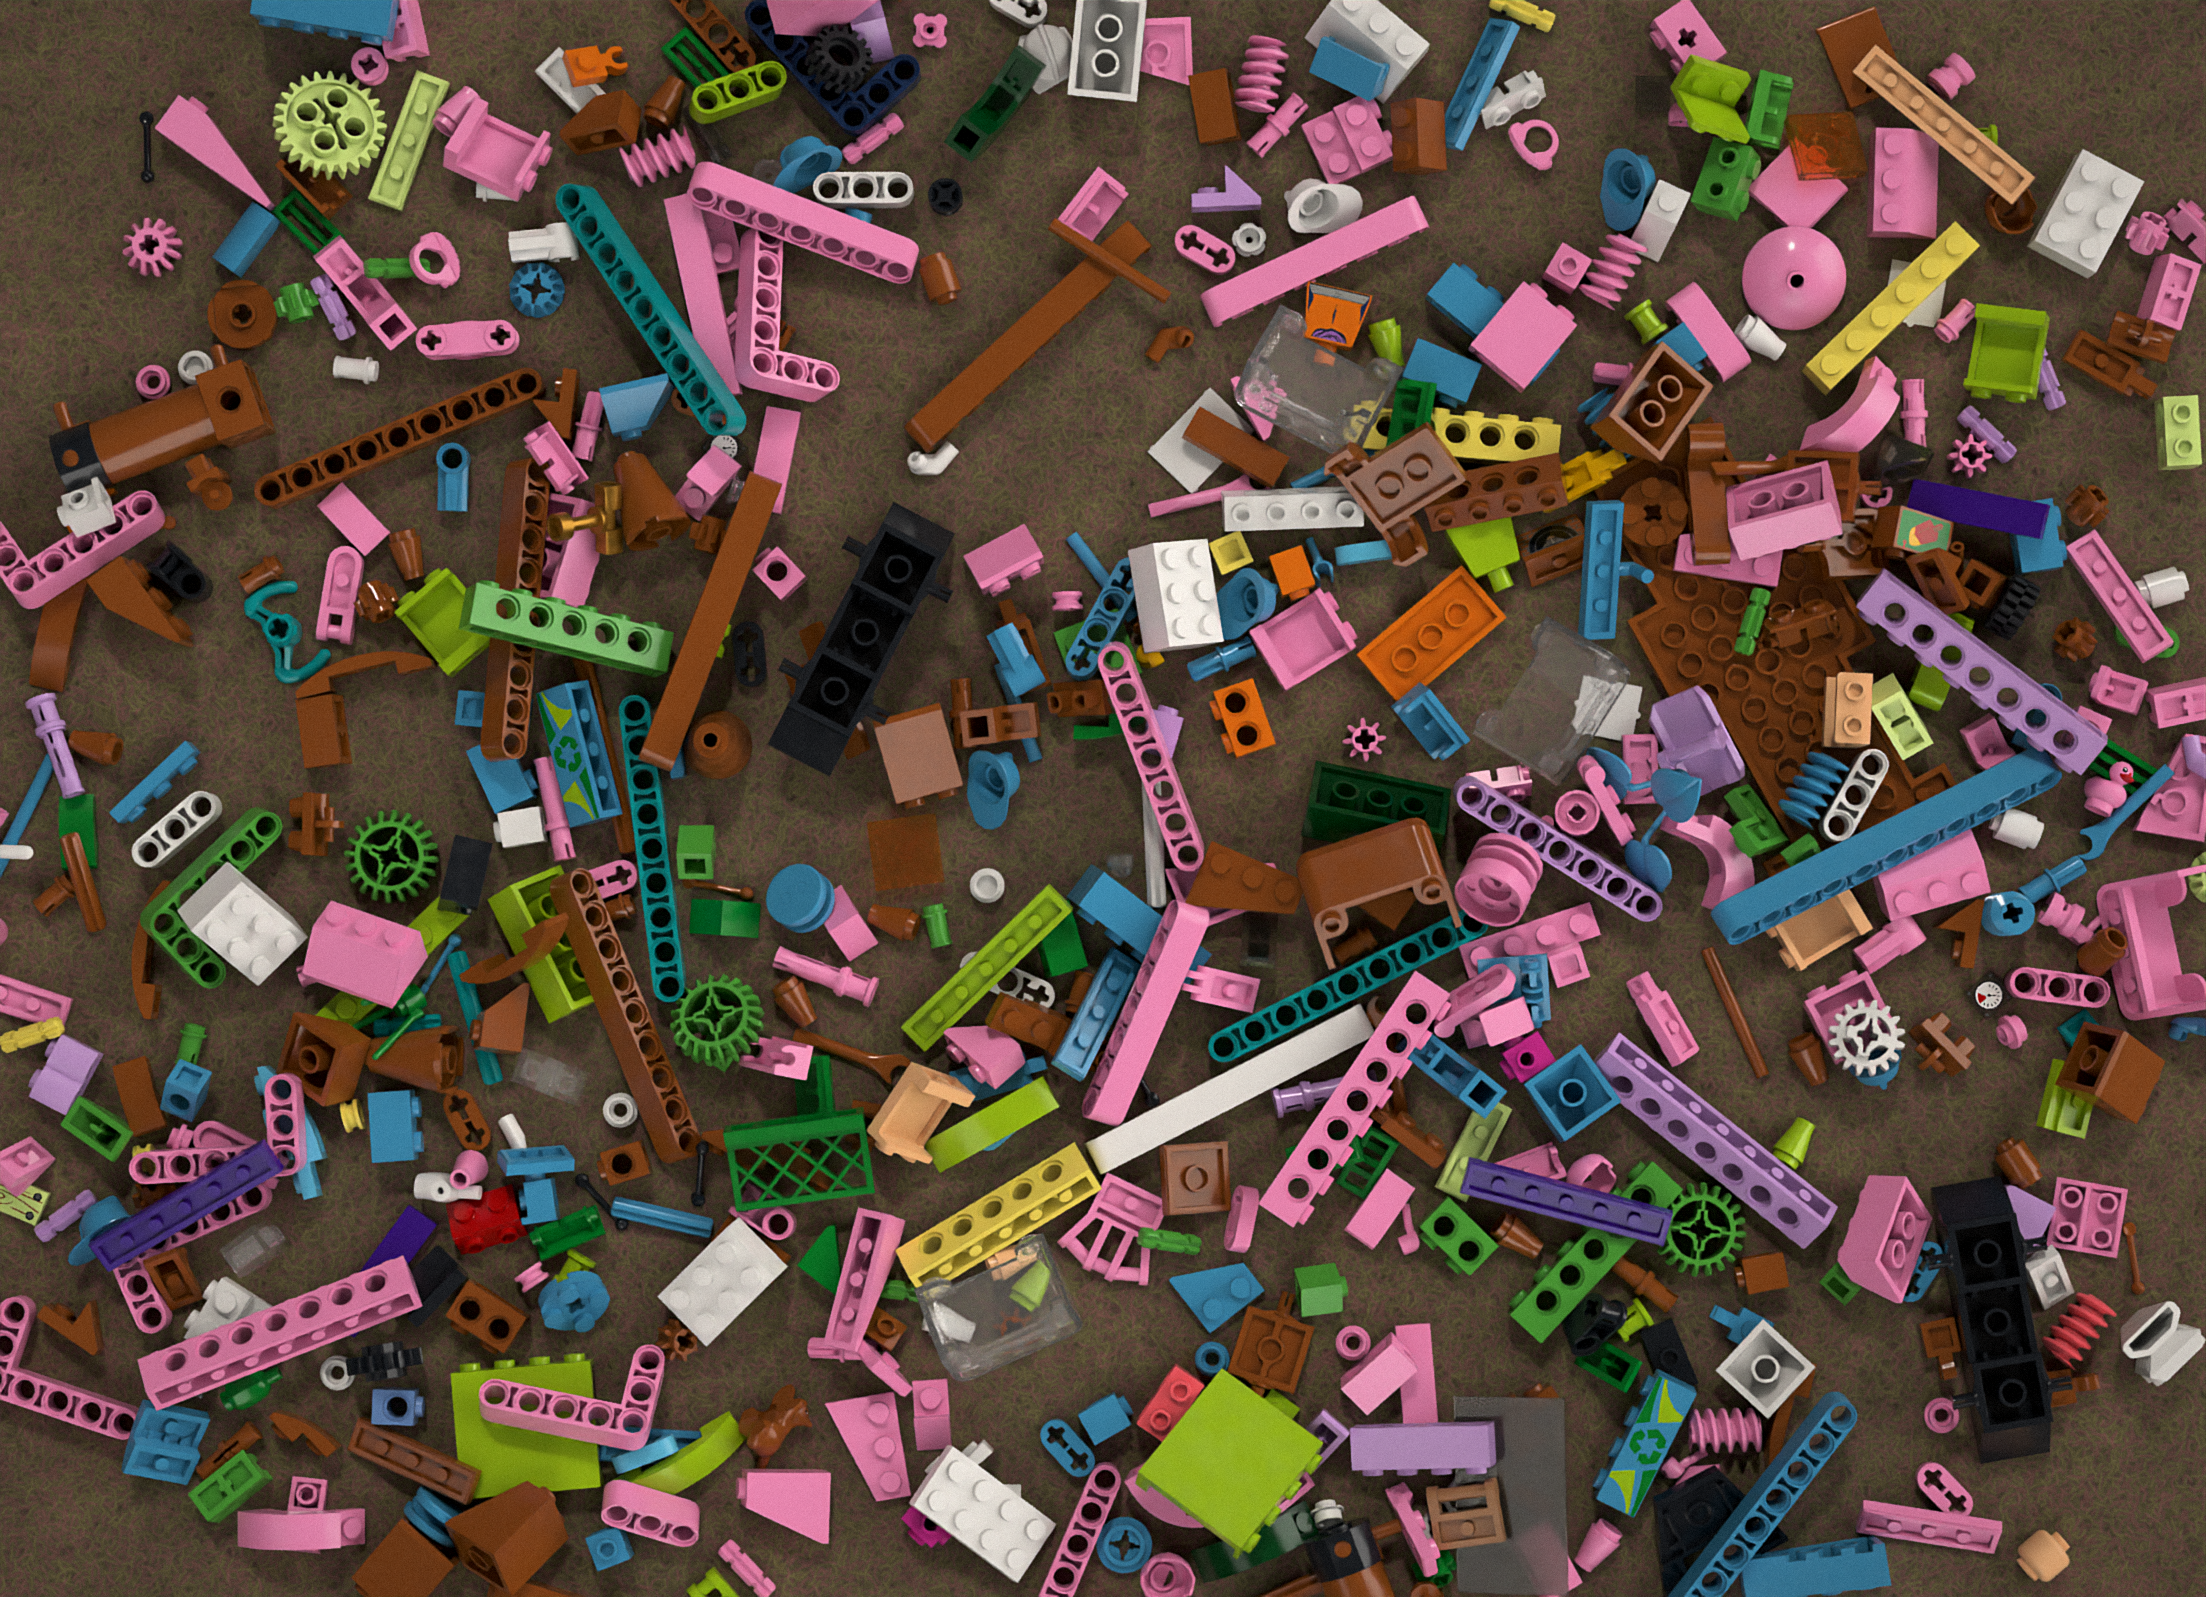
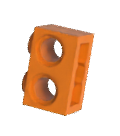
M1253 678L1213 692L1215 700L1209 701V705L1215 721L1222 719L1226 733L1220 734L1227 754L1233 752L1235 759L1276 744ZM1238 694L1244 699L1245 708L1241 712L1232 713L1226 708L1225 700L1229 695ZM1242 727L1252 728L1257 736L1255 743L1249 746L1242 745L1237 740V731Z

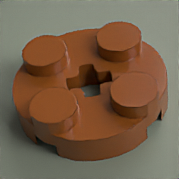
M234 280L223 285L215 297H212L208 305L207 318L212 332L221 342L238 350L255 349L269 341L274 335L279 318L274 306L275 299L268 290L250 280ZM241 306H246L247 311L252 312V317L248 318L245 324H242L239 319L234 318V314L240 312Z
M1651 477L1631 485L1620 498V501L1624 503L1622 533L1630 542L1637 546L1657 548L1668 545L1682 533L1686 525L1688 506L1684 496L1677 487L1668 481ZM1646 505L1649 507L1657 505L1660 508L1658 513L1661 519L1659 522L1655 519H1652L1650 522L1645 520L1647 513L1644 507Z

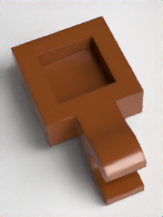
M1954 1316L1919 1323L1918 1327L1925 1357H1936L1940 1380L1957 1378L1952 1353L1962 1351Z
M2069 1367L2046 1371L2049 1379L2070 1375L2072 1382L2067 1383L2073 1385L2072 1390L2052 1393L2051 1408L2077 1403L2075 1392L2101 1388L2098 1374H2095V1372L2072 1377Z

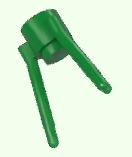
M411 983L393 1009L384 1007L352 1025V1027L358 1030L393 1011L400 1018L403 1016L408 1017L372 1055L373 1060L379 1059L415 1021L424 1016L422 1009L427 1006L426 998L421 989L415 983ZM366 999L360 1002L362 1006L375 1003Z

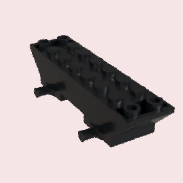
M893 502L876 536L867 546L847 536L841 549L860 557L858 571L812 659L804 667H801L784 657L778 671L796 679L795 692L767 745L830 777L854 729L865 716L883 724V726L885 725L891 712L872 704L874 691L920 602L928 594H931L948 603L954 591L935 581L937 569L955 535L953 532Z
M2000 1176L1931 1187L1943 1254L1926 1256V1262L1930 1263L1927 1264V1268L1929 1271L1945 1268L1953 1316L1962 1348L1960 1356L1967 1393L1951 1395V1401L1956 1402L1952 1403L1953 1410L1970 1407L1981 1464L2050 1452L2051 1422H2054L2051 1410L2052 1393L2072 1390L2073 1385L2067 1383L2072 1382L2070 1375L2049 1379L2044 1370L2042 1354L2038 1351L2026 1286L2028 1277L2025 1264L2027 1253L2047 1251V1244L2033 1246L2034 1244L2047 1242L2046 1238L2042 1236L2024 1239L2019 1231L2016 1213L2012 1210Z

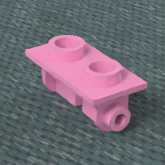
M2181 198L2177 203L2181 209L2177 212L2172 208L2163 218L2167 221L2166 226L2182 241L2191 233L2196 236L2188 247L2205 264L2206 222L2202 219L2205 213L2192 200L2186 203Z
M550 421L530 431L523 438L527 443L524 447L528 449L539 466L546 461L548 462L550 467L544 473L554 486L556 492L560 491L562 495H566L574 489V486L589 479Z
M1521 765L1498 768L1496 769L1498 781L1491 780L1490 770L1465 773V776L1478 778L1516 803L1523 801L1526 796L1532 795V779H1530L1528 767L1521 768ZM1475 786L1465 788L1463 791V801H1474L1479 795V788Z

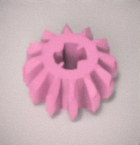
M144 218L143 229L135 223L132 224L131 228L136 234L134 237L125 235L123 238L124 241L132 245L122 250L125 256L132 257L128 265L132 269L140 266V274L143 276H147L152 269L156 277H161L162 265L169 271L174 270V266L169 260L170 258L175 260L181 259L182 255L173 249L183 245L182 240L173 238L177 230L173 226L166 228V222L163 219H158L153 226L149 218ZM152 240L159 244V246L154 248V254H150L145 250V248L151 246L150 241Z

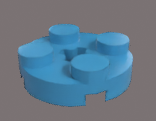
M574 1271L567 1273L568 1279L562 1280L557 1283L556 1279L549 1282L543 1288L538 1298L541 1316L545 1326L548 1328L587 1332L594 1327L595 1320L600 1318L608 1307L610 1297L607 1288L601 1278L595 1273Z

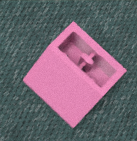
M1025 524L963 556L983 595L990 592L992 597L1010 589L1009 582L1019 576L1025 581L1041 572L1040 565L1044 564V557Z

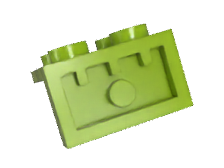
M1690 54L1670 86L1677 100V105L1682 109L1687 119V124L1696 132H1709L1718 135L1728 142L1735 140L1747 144L1750 136L1734 107L1752 80L1748 72Z

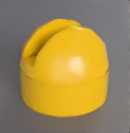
M1143 643L1137 648L1136 659L1142 667L1151 669L1165 662L1160 652L1144 653Z

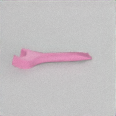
M1243 474L1226 485L1148 504L1152 518L1221 501V491L1260 489L1253 488L1250 485L1249 476Z

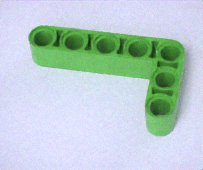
M254 807L246 811L149 903L141 913L140 923L146 933L191 980L204 988L211 989L219 986L225 979L226 969L222 961L209 947L190 931L177 912L182 906L180 904V896L188 889L191 890L192 895L207 882L205 874L212 865H216L218 871L226 862H229L242 873L279 837L282 831V822L279 816L264 808ZM262 817H266L267 827L264 831L258 833L256 830L257 822ZM237 841H241L242 851L239 855L232 857L231 847ZM160 914H165V925L160 929H155V919ZM188 938V949L185 952L178 954V943L181 940ZM210 962L212 966L210 974L201 978V967Z

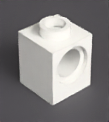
M537 806L497 813L498 821L493 822L496 842H502L503 848L548 842L547 832H545L544 828L545 820L542 807Z

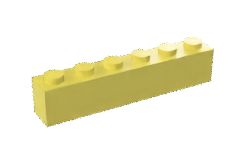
M1955 221L1810 360L1802 372L1826 396L1950 277L1980 245Z

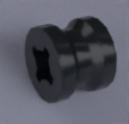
M938 179L929 188V203L933 211L938 215L950 216L958 212L962 207V190L953 179Z

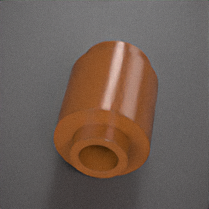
M945 252L935 253L919 261L921 266L919 274L929 301H937L938 306L956 301L958 299L956 294L961 292L962 288L951 259H947Z
M2114 927L2099 930L2077 951L2079 967L2086 974L2097 977L2103 976L2125 955V949L2128 947L2126 937Z
M2011 1136L1995 1147L1998 1152L1993 1158L2011 1185L2016 1184L2019 1189L2023 1190L2043 1176L2039 1170L2041 1167L2040 1163L2023 1138L2015 1140Z

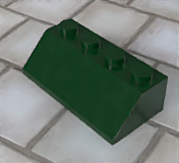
M1316 760L1301 836L1336 843L1405 819L1420 818L1429 825L1438 854L1440 855L1446 831L1451 789Z

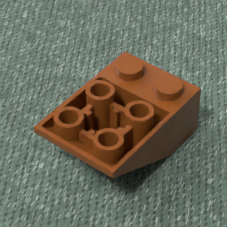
M118 556L86 580L106 609L189 648L194 646L189 638L194 634L191 628L182 618L178 619L175 615H172L169 610L173 607L172 602L162 590L158 591L155 587L151 586L149 581L153 577L142 562L137 563L135 559L129 560Z

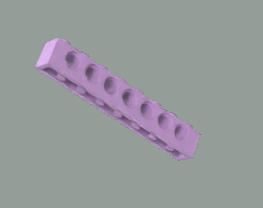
M1885 568L1880 571L1858 599L1856 607L1860 610L1858 614L1862 619L1873 626L1876 623L1881 625L1888 631L1886 633L1887 637L1901 647L1904 644L1909 646L1916 652L1914 656L1918 661L1929 668L1932 665L1937 667L1944 673L1942 677L1946 682L1957 689L1961 686L1972 694L1970 698L1974 703L1984 710H1987L1989 707L2000 715L1998 719L2003 725L2012 731H2015L2017 728L2028 736L2026 740L2031 746L2040 752H2043L2045 749L2056 757L2054 759L2055 763L2066 772L2071 773L2074 770L2079 775H2082L2106 746L2108 735ZM1893 603L1900 604L1905 609V615L1900 618H1892L1887 614L1886 607ZM1925 624L1931 627L1934 634L1928 639H1920L1915 635L1914 628ZM1951 645L1956 646L1960 649L1962 655L1956 660H1948L1942 654L1943 648ZM1975 667H1984L1988 670L1990 676L1984 681H1976L1971 677L1970 671ZM2003 688H2011L2016 691L2018 697L2012 702H2004L1999 698L1998 692ZM2032 709H2039L2044 712L2046 718L2040 723H2032L2027 719L2026 714ZM2060 730H2067L2073 734L2074 739L2068 744H2060L2055 740L2054 735Z
M1618 1033L1595 1058L1593 1062L1626 1109L1634 1113L1649 1125L1652 1130L1659 1133L1681 1153H1684L1698 1164L1707 1174L1713 1176L1735 1196L1743 1200L1758 1212L1761 1217L1768 1220L1801 1248L1805 1249L1828 1227L1838 1206L1621 1033Z

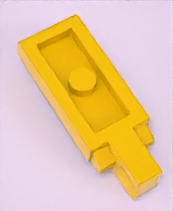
M1613 449L1603 455L1602 450L1588 451L1563 464L1568 503L1603 486L1607 481L1611 480L1613 477L1610 471H1614L1627 463L1623 452ZM1558 508L1543 510V512L1551 513Z

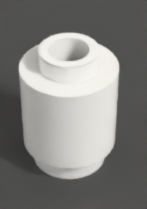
M2174 566L2141 576V580L2134 582V586L2151 609L2184 600V592L2189 591L2185 573L2183 571L2178 572Z
M2011 808L1991 818L1989 829L1993 830V838L2022 849H2026V847L2035 849L2041 838L2044 823L2037 821L2036 816Z

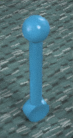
M453 933L449 936V944L420 988L424 996L446 962L447 955L451 954L454 947L461 944L462 938L459 934Z

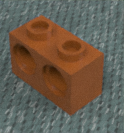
M474 1279L466 1282L445 1315L452 1320L449 1324L452 1328L466 1336L469 1332L481 1339L479 1344L493 1354H497L498 1351L506 1353L530 1318V1315ZM467 1300H474L480 1307V1314L476 1319L468 1318L464 1314L463 1306ZM496 1319H503L509 1325V1334L504 1338L496 1336L493 1332L492 1325Z

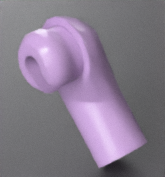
M2199 735L2183 737L2182 744L2188 769L2206 779V754L2202 753Z

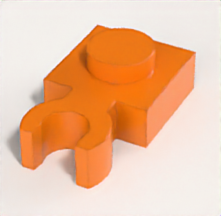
M597 45L566 50L562 59L572 86L579 87L605 82L608 73L613 76L623 75L628 68V63H616L613 61V58L621 55L622 47H610L603 54H600Z

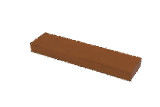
M366 1417L357 1419L347 1448L348 1451L465 1505L471 1503L482 1473L481 1470L390 1428L371 1424V1420Z

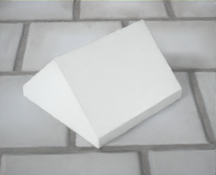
M1763 1319L1716 1371L1769 1419L1816 1367Z

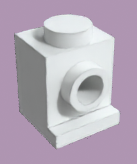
M98 477L91 479V485L61 496L63 505L57 507L58 516L63 526H70L76 537L116 523L111 497Z

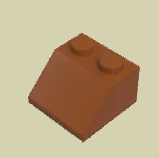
M295 1012L291 1019L275 1073L279 1075L287 1072L297 1075L302 1081L303 1092L323 1107L352 1100L371 1039L346 1022Z

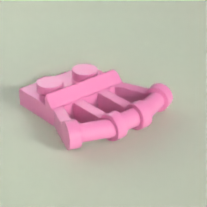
M1107 1172L1101 1184L1102 1189L1097 1192L1088 1213L1067 1231L1057 1243L1062 1248L1066 1247L1083 1265V1269L1089 1272L1093 1269L1105 1275L1104 1279L1110 1282L1113 1280L1139 1282V1285L1148 1286L1149 1248H1141L1140 1268L1122 1267L1120 1264L1133 1237H1138V1231L1141 1228H1153L1154 1231L1158 1229L1164 1217L1162 1198ZM1095 1218H1098L1104 1222L1091 1250L1088 1251L1076 1236ZM1113 1225L1126 1233L1112 1262H1108L1098 1257V1254Z

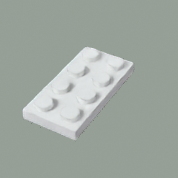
M951 1445L946 1446L909 1502L911 1506L1017 1583L1056 1526L1044 1514Z

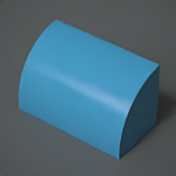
M252 201L212 258L242 278L281 222L274 215Z

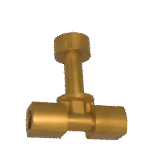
M613 481L595 483V506L588 509L587 515L571 517L567 512L549 515L546 526L550 538L555 542L569 540L573 537L574 531L590 529L592 533L596 534V552L605 555L622 553L623 528L616 526V510L622 508V484Z

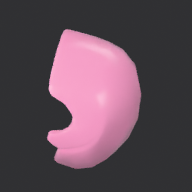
M1589 1154L1581 1157L1571 1165L1565 1182L1610 1193L1617 1177L1611 1170L1613 1165L1606 1158L1599 1154ZM1589 1175H1591L1592 1180L1584 1182L1585 1179Z
M1170 1552L1160 1553L1149 1559L1142 1567L1140 1585L1146 1597H1190L1193 1594L1196 1579L1190 1564L1180 1555ZM1171 1570L1172 1580L1168 1585L1164 1586L1168 1573Z

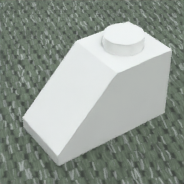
M1659 179L1631 237V240L1648 248V251H1636V253L1653 261H1659L1691 193Z

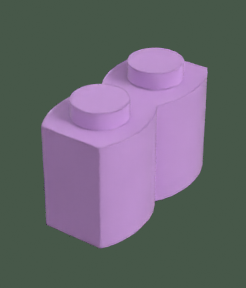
M62 1034L59 1039L53 1038L45 1052V1056L48 1057L43 1070L37 1069L30 1079L28 1087L32 1090L29 1097L67 1115L77 1097L83 1095L104 1054L68 1035Z

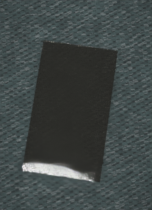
M1454 1396V1422L1494 1421L1496 1464L1491 1468H1487V1473L1466 1474V1468H1455L1456 1486L1484 1483V1480L1488 1478L1497 1479L1507 1539L1500 1543L1457 1548L1458 1592L1568 1596L1565 1398ZM1486 1497L1456 1501V1511L1487 1507Z

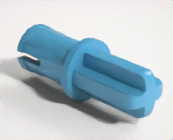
M1246 636L1244 639L1221 649L1217 646L1214 652L1189 662L1187 669L1191 678L1197 682L1222 670L1228 672L1229 667L1256 657L1255 648L1253 645H1250V638Z
M2073 856L2051 870L2044 869V874L2024 886H2020L2018 892L2024 895L2030 903L2034 904L2054 891L2060 893L2061 887L2086 873V866L2078 856Z

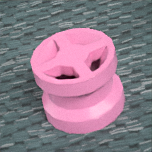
M364 47L353 55L351 69L362 84L376 86L387 78L389 65L377 49Z

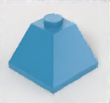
M667 373L599 388L610 429L615 437L621 436L622 441H630L641 438V431L651 428L675 388L673 381Z
M1581 1044L1523 1084L1538 1113L1559 1143L1565 1142L1621 1102L1618 1095Z

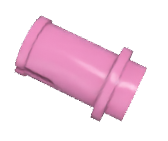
M1961 299L1944 319L1939 318L1937 320V326L1934 328L1937 336L1946 343L1957 340L1959 332L1975 316V306L1968 300Z

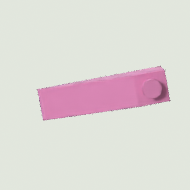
M178 95L155 129L271 212L276 206L214 121L205 114L209 108L193 96L187 101Z
M858 1207L824 1345L858 1352L897 1253L895 1250L899 1248L905 1220L889 1214Z

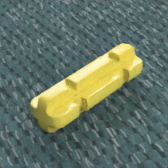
M1490 0L1489 2L1490 8L1498 12L1504 10L1506 15L1528 25L1536 24L1535 28L1544 32H1549L1555 21L1554 13L1545 9L1540 11L1538 6L1524 0Z
M59 1017L47 1019L46 1022L41 1021L19 1028L18 1031L6 1032L0 1036L1 1049L3 1052L9 1053L16 1051L17 1048L22 1049L44 1042L45 1039L60 1037L65 1032V1027Z

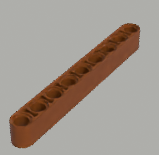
M1129 220L1099 245L1131 267L1137 263L1136 259L1143 252L1146 254L1152 248L1151 243ZM1087 256L904 426V429L926 453H930L935 449L933 446L940 439L944 440L960 426L959 422L966 415L968 417L985 403L984 399L991 392L994 394L1011 379L1009 376L1016 369L1020 370L1036 356L1034 353L1041 346L1045 347L1061 333L1060 329L1067 322L1069 324L1086 310L1085 306L1092 299L1095 301L1112 286L1110 283L1119 275L1090 256Z
M520 368L264 475L255 484V497L260 503L269 508H282L533 403L532 399L539 400L543 396L545 382L539 373L532 368ZM527 377H534L537 382L535 390L527 394L520 391L522 380ZM496 390L503 391L505 395L503 403L497 407L489 406V395ZM466 403L471 404L473 412L470 418L458 420L456 416L458 407ZM431 417H439L441 422L439 430L432 434L426 433L424 429L425 422ZM400 430L407 431L409 436L407 443L402 447H395L392 441L394 434ZM370 443L375 444L377 451L374 458L367 461L361 458L363 446ZM335 457H342L345 463L343 470L337 474H331L329 471L330 461ZM304 470H310L313 476L311 483L306 487H299L297 484L299 473ZM271 484H278L281 490L280 495L275 500L268 501L265 497L266 488Z
M528 457L510 462L505 470L495 582L500 585V589L508 591L516 588L525 589L533 593L532 597L540 599L550 481L544 471L550 466L547 461L539 466L533 457ZM497 603V614L501 618L506 619V608L502 604ZM530 611V622L537 627L538 615ZM490 637L480 747L486 760L500 762L519 759L526 752L536 648Z
M749 471L638 760L671 772L776 503L782 483Z
M577 868L560 875L550 883L549 891L558 915L566 912L569 917L565 932L657 1155L667 1164H673L694 1157L698 1154L696 1145L701 1142L700 1134L592 874L583 868Z

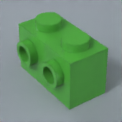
M1714 137L1690 202L1698 211L1738 221L1740 213L1744 212L1748 206V191L1751 182L1760 173L1761 157L1751 146L1728 142Z

